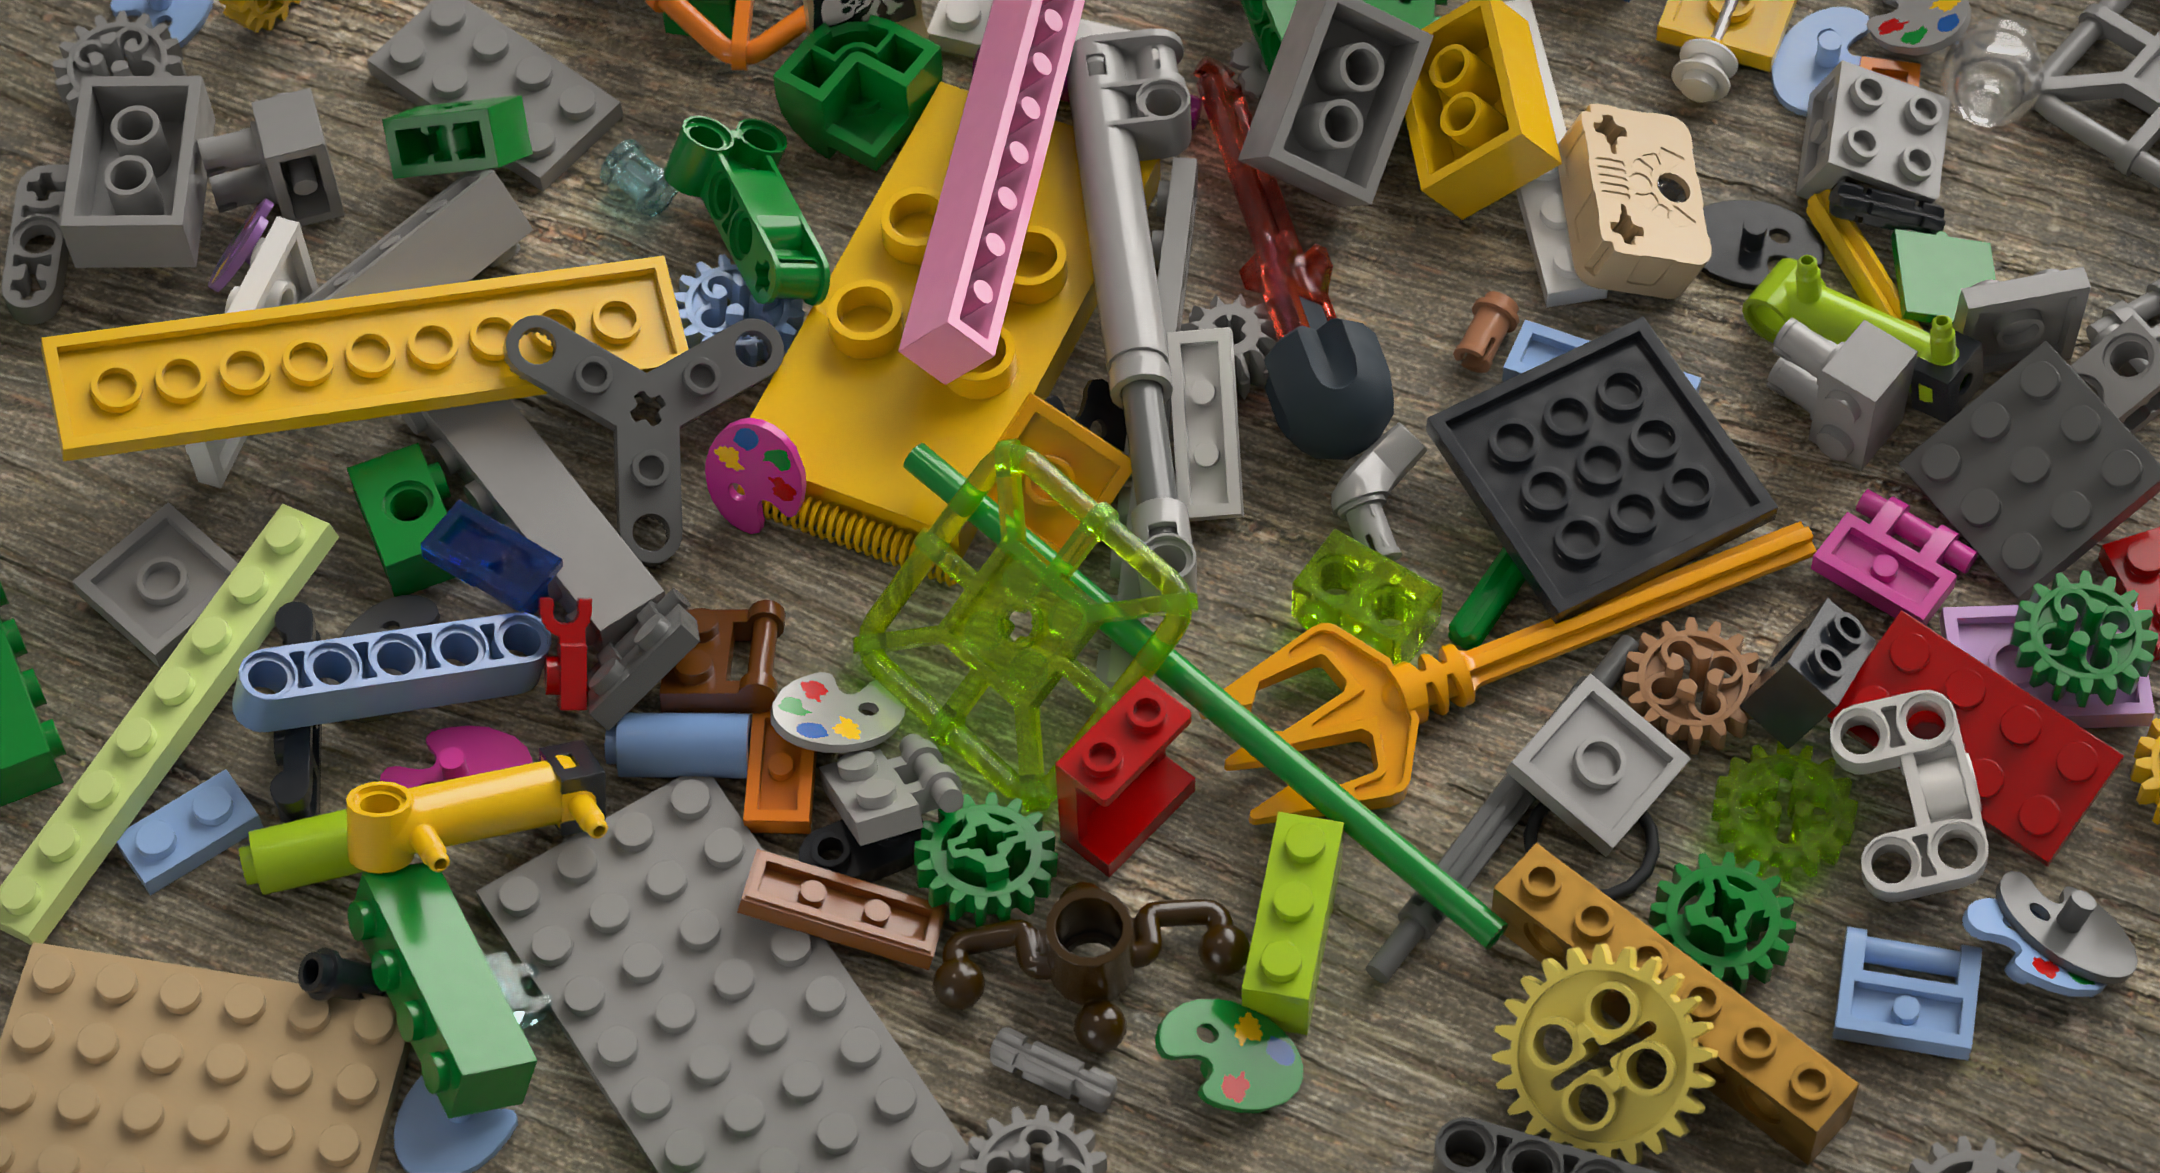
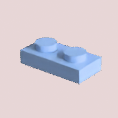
M227 769L128 827L116 845L151 896L249 836V831L263 828V825L256 810Z

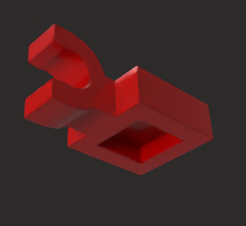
M590 597L577 598V615L574 620L568 623H560L555 619L553 614V598H539L540 620L548 631L558 636L557 656L545 657V695H557L556 705L560 710H587L586 627L590 623L592 615V598Z

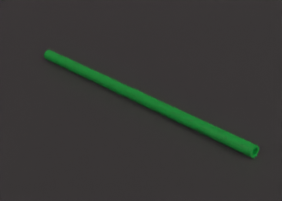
M921 443L911 450L904 461V469L1329 820L1344 822V832L1485 949L1489 950L1499 941L1508 928L1507 922L926 444Z

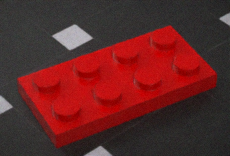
M1901 610L1860 667L1838 706L1827 715V721L1832 724L1834 718L1843 709L1856 704L1918 690H1933L1943 694L1955 709L1965 752L1969 754L1981 801L1982 811L1980 812L1983 824L2048 867L2122 763L2124 755ZM1919 711L1910 717L1907 727L1909 732L1915 737L1922 740H1931L1938 737L1944 731L1945 724L1937 713ZM1856 725L1845 732L1872 751L1877 747L1880 740L1877 733L1865 725Z

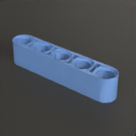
M515 612L260 649L246 656L239 667L232 699V711L237 721L245 728L255 732H272L518 695L530 691L538 684L545 665V657L548 655L551 646V632L545 628L537 616L529 613ZM508 650H517L523 652L528 657H519L513 655ZM446 659L461 661L466 666H455L447 662ZM392 668L400 671L403 675H391L382 669ZM319 678H331L340 684L329 685L321 682ZM266 687L276 693L263 694L257 692L254 688Z

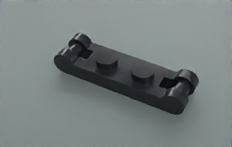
M294 601L281 606L276 612L275 625L279 636L283 640V646L321 640L320 634L316 630L312 610L308 605ZM322 724L274 731L275 760L277 766H283V771L277 774L271 781L270 792L274 804L278 808L282 824L320 815Z

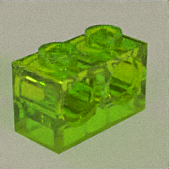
M1334 528L1292 583V616L1306 630L1321 623L1335 624L1389 657L1393 665L1403 661L1410 663L1441 622L1443 589ZM1330 589H1342L1347 591V593L1342 595H1332L1325 591ZM1394 619L1400 621L1401 624L1388 626L1379 621Z

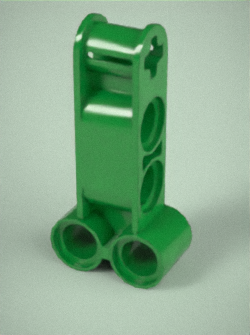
M698 115L685 119L663 171L664 178L677 191L688 196L701 197L753 298L757 303L767 305L774 302L775 299H803L806 304L811 306H818L823 303L830 287V268L823 250L778 170L779 163L788 144L784 133L773 124L755 118L743 119L738 122L735 130H729L721 122L710 117Z

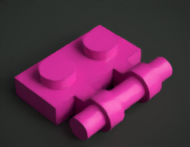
M1867 489L1858 501L1855 510L1871 519V523L1868 524L1847 512L1813 555L1811 569L1894 618L1902 610L1926 626L1955 587L1957 575L1942 565L1947 563L1966 574L1975 563L1978 552L1958 541L1960 534L1942 524L1936 528L1909 513L1910 505L1892 496L1887 500ZM1896 534L1920 547V552L1918 553L1893 537Z

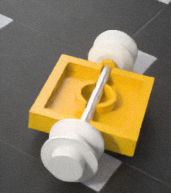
M1668 0L1657 26L1656 41L1681 47L1679 54L1681 61L1674 66L1671 75L1674 84L1687 98L1697 102L1720 100L1728 94L1730 89L1729 78L1735 75L1738 63L1770 72L1798 0Z

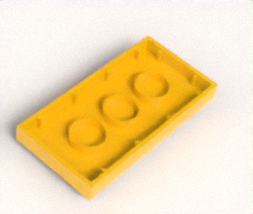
M940 81L832 271L827 297L823 303L811 308L750 418L762 419L774 424L797 447L806 472L807 487L805 500L812 496L814 503L821 499L823 506L830 503L832 510L837 506L840 507L841 513L848 509L850 517L855 513L858 514L859 520L866 516L868 524L875 519L877 527L885 523L887 531L888 528L893 526L895 534L902 529L905 534L904 538L907 534L912 533L914 540L921 536L923 543L930 539L932 547L936 543L940 544L941 550L948 546L950 554L957 549L959 552L958 561L961 562L978 529L904 469L903 464L907 455L914 447L924 443L971 481L1029 392H1032L1041 399L1050 395L1098 303L1073 126L1055 120L995 356L944 385L898 352L969 92ZM1160 159L1140 161L1147 210L1158 191L1159 181L1161 180Z

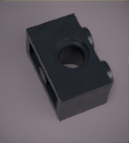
M1827 598L1778 643L1741 702L1740 707L1789 750L1838 706L1876 640L1865 631L1863 625L1856 617L1842 611Z

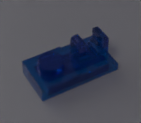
M460 499L420 543L424 559L472 587L479 588L520 613L524 611V613L534 615L539 609V598H549L548 584L563 567L562 558Z

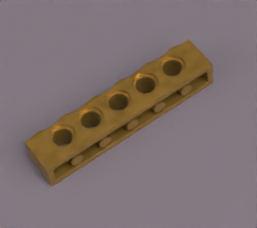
M1535 843L1494 887L1491 910L1508 923V928L1503 935L1540 963L1545 959L1553 958L1567 970V949L1579 947L1590 964L1595 945L1608 944L1613 963H1616L1624 947L1636 948L1637 968H1641L1651 957H1659L1662 959L1658 979L1664 981L1672 975L1681 973L1685 979L1676 993L1680 1000L1700 996L1703 1000L1689 1014L1693 1023L1712 1022L1714 1026L1708 1033L1698 1037L1700 1047L1718 1051V1057L1699 1062L1698 1071L1716 1080L1714 1086L1707 1087L1706 1089L1808 1166L1849 1121L1859 1087L1858 1082L1539 844ZM1611 989L1604 995L1601 1009L1622 1025L1628 1021L1631 1007L1628 998L1622 992ZM1648 1021L1633 1033L1644 1040L1655 1033L1656 1024Z

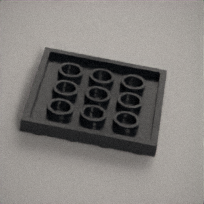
M1644 316L1427 418L1426 432L1555 624L1578 616L1776 518L1777 504Z

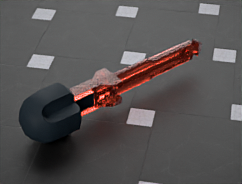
M1206 55L1196 66L1193 76L1200 78L1196 82V87L1256 251L1239 270V274L1246 290L1263 295L1279 341L1264 359L1269 373L1265 385L1266 394L1279 428L1298 449L1316 459L1349 460L1366 451L1382 436L1394 414V397L1389 367L1376 333L1363 323L1336 317L1328 295L1333 264L1327 248L1315 244L1304 254L1276 178L1238 160L1253 117L1245 96L1242 94L1241 86L1231 79L1235 72L1222 62Z

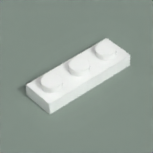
M1230 327L1167 332L1169 368L1173 384L1171 404L1178 500L1186 505L1189 522L1244 517L1233 331Z

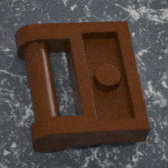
M760 600L753 603L749 609H687L686 611L697 620L700 642L661 679L659 692L661 713H762L770 710L777 697L778 690L777 681L773 677L777 638L783 634L786 613L784 608L775 601ZM735 641H751L747 674L740 681H730Z

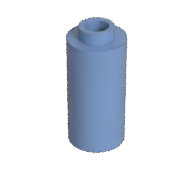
M627 712L617 722V725H614L609 731L606 730L605 732L606 764H617L619 777L678 778L679 776L747 778L752 716L750 713Z

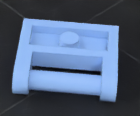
M1847 926L1842 950L1832 1039L1968 1060L1973 1042L1982 948L1961 944L1960 951L1888 940L1867 936V929ZM1864 963L1955 977L1956 985L1863 970Z

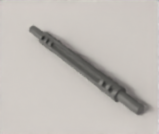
M1621 635L1591 674L1612 690L1625 673L1628 652H1639V643L1630 636ZM1582 676L1579 678V680L1572 687L1569 693L1565 696V698L1555 709V711L1552 713L1549 719L1569 698V696L1578 688V686L1586 679L1587 676ZM1506 773L1436 865L1465 889H1468L1537 798ZM1415 891L1398 913L1400 923L1366 966L1367 973L1376 981L1387 984L1421 939H1430L1447 916Z

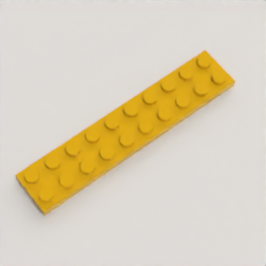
M665 256L41 337V352L63 462L547 394L546 391L527 380L520 379V376L511 372L510 367L504 360L503 346L509 330L517 321L531 315H541L553 319L646 373L689 349ZM530 332L528 335H523L519 340V351L528 362L543 364L552 359L553 347L551 346V341L547 340L545 335L542 336L538 332L536 334Z

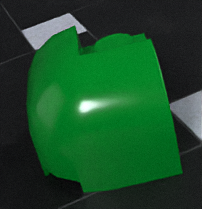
M870 14L868 22H846L831 28L824 22L804 39L773 75L776 100L781 114L790 127L812 149L829 160L838 151L877 172L900 143L907 141L940 81L942 82L941 46L891 20Z

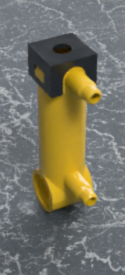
M577 740L539 748V762L411 788L385 781L359 785L351 790L346 797L349 862L355 868L365 872L389 873L409 865L415 853H417L422 862L428 865L432 871L441 872L450 863L446 850L448 846L549 825H555L562 836L587 832L591 838L599 839L608 831V824L606 823V772L585 742Z

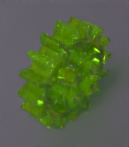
M1778 742L1776 754L1767 755L1759 744L1754 745L1751 750L1750 764L1738 757H1734L1730 760L1728 776H1719L1714 795L1717 799L1713 801L1711 820L1720 823L1716 839L1719 844L1736 843L1733 852L1736 864L1747 860L1749 857L1759 861L1758 876L1761 878L1770 866L1779 868L1783 882H1790L1793 868L1800 866L1810 878L1817 876L1820 858L1829 864L1835 865L1839 861L1841 845L1850 846L1855 828V825L1852 823L1855 822L1858 810V801L1848 799L1852 781L1850 777L1833 779L1836 761L1833 758H1829L1819 765L1813 762L1812 746L1806 745L1801 750L1799 756L1791 755L1789 750L1780 742ZM1780 778L1787 779L1792 783L1787 805V816L1792 820L1788 838L1789 844H1784L1777 839L1782 814L1780 802H1777ZM1748 806L1755 807L1754 815L1744 812L1742 808ZM1815 807L1825 810L1827 814L1815 815Z

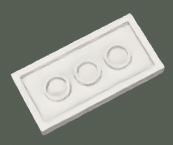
M276 217L266 238H260L253 248L250 269L241 286H235L231 290L226 302L225 313L299 304L319 288L299 222ZM247 436L186 444V453L190 457L198 482L222 488Z

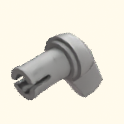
M1400 422L1383 434L1344 473L1331 494L1333 515L1339 517L1340 520L1348 522L1365 570L1386 566L1384 557L1388 556L1389 561L1393 563L1402 556L1384 513L1383 506L1386 504V498L1394 487L1428 451V448Z

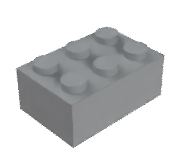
M1297 0L1238 160L1340 208L1372 205L1434 36L1362 0Z
M202 76L81 77L60 220V228L75 268L197 267L208 181L197 139L212 137L215 127L214 112Z

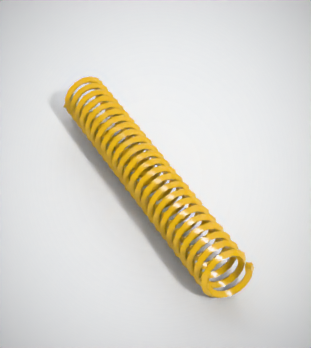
M738 485L737 493L745 495L744 489ZM812 496L806 500L804 498L799 512L792 518L790 517L788 521L787 516L782 513L778 517L780 510L770 501L762 500L763 514L767 520L773 518L774 522H782L785 527L791 525L794 530L800 528L803 533L809 531L811 536L818 535L821 540L827 538L830 543L836 541L838 546L846 545L848 550L854 548L857 553L864 552L866 556L873 555L876 560L882 558L884 563L891 561L893 566L900 565L903 570L909 568L911 573L918 571L921 577L927 575L930 580L936 578L939 583L946 582L949 587L960 580L967 566L966 564H961L955 577L950 580V576L955 570L959 559L957 549L950 554L948 546L941 550L940 544L936 543L932 547L930 539L923 543L921 536L914 540L912 533L907 534L904 538L905 534L902 529L896 532V534L893 526L886 531L885 523L877 527V522L874 519L868 524L866 516L859 520L858 514L855 513L850 517L848 509L841 513L840 507L837 506L832 510L830 503L823 506L821 499L814 503ZM845 532L844 539L841 540V536ZM854 535L853 543L850 544V540ZM863 538L862 546L859 547V543ZM872 542V547L870 550H868V546ZM881 545V552L878 554L877 550ZM890 549V555L886 557V553ZM899 552V558L895 560V557ZM908 556V562L905 564V559ZM918 557L917 565L914 567V562ZM927 561L926 569L923 571V566ZM936 564L935 572L932 574V569ZM945 568V574L941 577V573Z

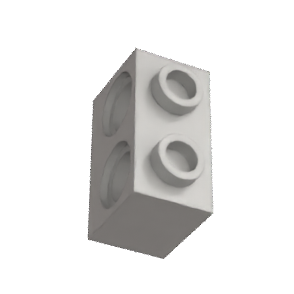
M2134 315L2121 325L2115 323L2103 329L2091 342L2090 350L2072 365L2068 364L2133 435L2160 414V343ZM2141 358L2148 361L2146 368L2136 376L2124 377L2118 374L2121 366L2131 359Z

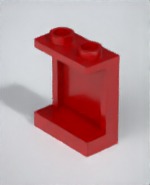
M1143 676L1055 763L1060 840L1109 878L1196 791L1195 777L1166 756V748L1191 724L1192 713L1187 707L1146 676Z

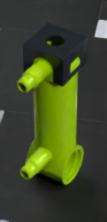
M1811 255L1801 256L1798 260L1786 258L1779 261L1742 306L1744 319L1760 337L1771 343H1774L1780 329L1792 317L1810 330L1837 345L1841 342H1846L1863 320L1868 321L1918 351L1909 389L1912 408L1944 423H1947L1956 416L1984 383L1982 342L1955 331L1952 327L1951 318L1945 315L1936 316L1932 320L1930 333L1826 287L1821 278L1820 269L1817 266V259Z

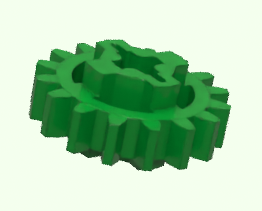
M989 792L985 804L976 805L969 794H964V802L960 810L948 813L938 809V823L928 820L923 821L921 841H915L914 865L917 866L916 883L918 888H929L928 904L932 908L940 906L945 902L950 904V920L957 921L966 911L974 914L975 926L978 927L983 926L987 915L996 914L1000 922L1011 920V910L1016 907L1021 912L1030 916L1034 913L1035 896L1047 899L1050 896L1051 878L1057 877L1058 853L1055 852L1056 836L1054 831H1042L1043 815L1039 811L1031 813L1026 817L1022 815L1021 799L1015 798L1007 807L998 805L996 792Z
M1726 852L1722 865H1713L1706 853L1698 855L1695 871L1692 872L1687 866L1679 862L1674 866L1673 883L1660 880L1655 897L1657 903H1651L1648 924L1654 926L1653 930L1718 979L1721 981H1731L1739 994L1746 993L1750 975L1766 984L1771 979L1772 964L1784 966L1787 962L1790 949L1788 943H1793L1797 922L1789 919L1792 915L1794 901L1792 897H1777L1781 884V879L1778 875L1769 877L1764 881L1757 877L1760 866L1759 861L1754 859L1747 864L1745 869L1735 867V857L1732 852ZM1696 895L1698 898L1697 903L1686 905L1684 914L1678 915L1682 906ZM1766 931L1762 941L1755 948L1748 951L1747 943L1759 940L1760 932Z

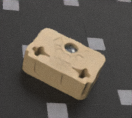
M1589 104L1585 111H1581L1558 143L1562 164L1558 166L1575 272L1582 282L1594 288L1676 299L1684 293L1712 255L1689 129L1682 121L1669 115L1632 111L1603 104Z

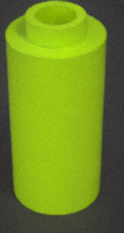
M346 809L249 831L250 845L239 847V856L246 884L253 885L259 883L263 895L365 872L355 868L349 862Z

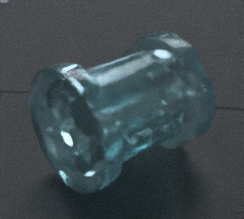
M628 139L617 145L606 157L601 167V181L611 189H622L635 200L636 209L643 215L654 217L668 208L678 193L665 180L663 174L665 167L660 168L646 157L645 147L635 139Z

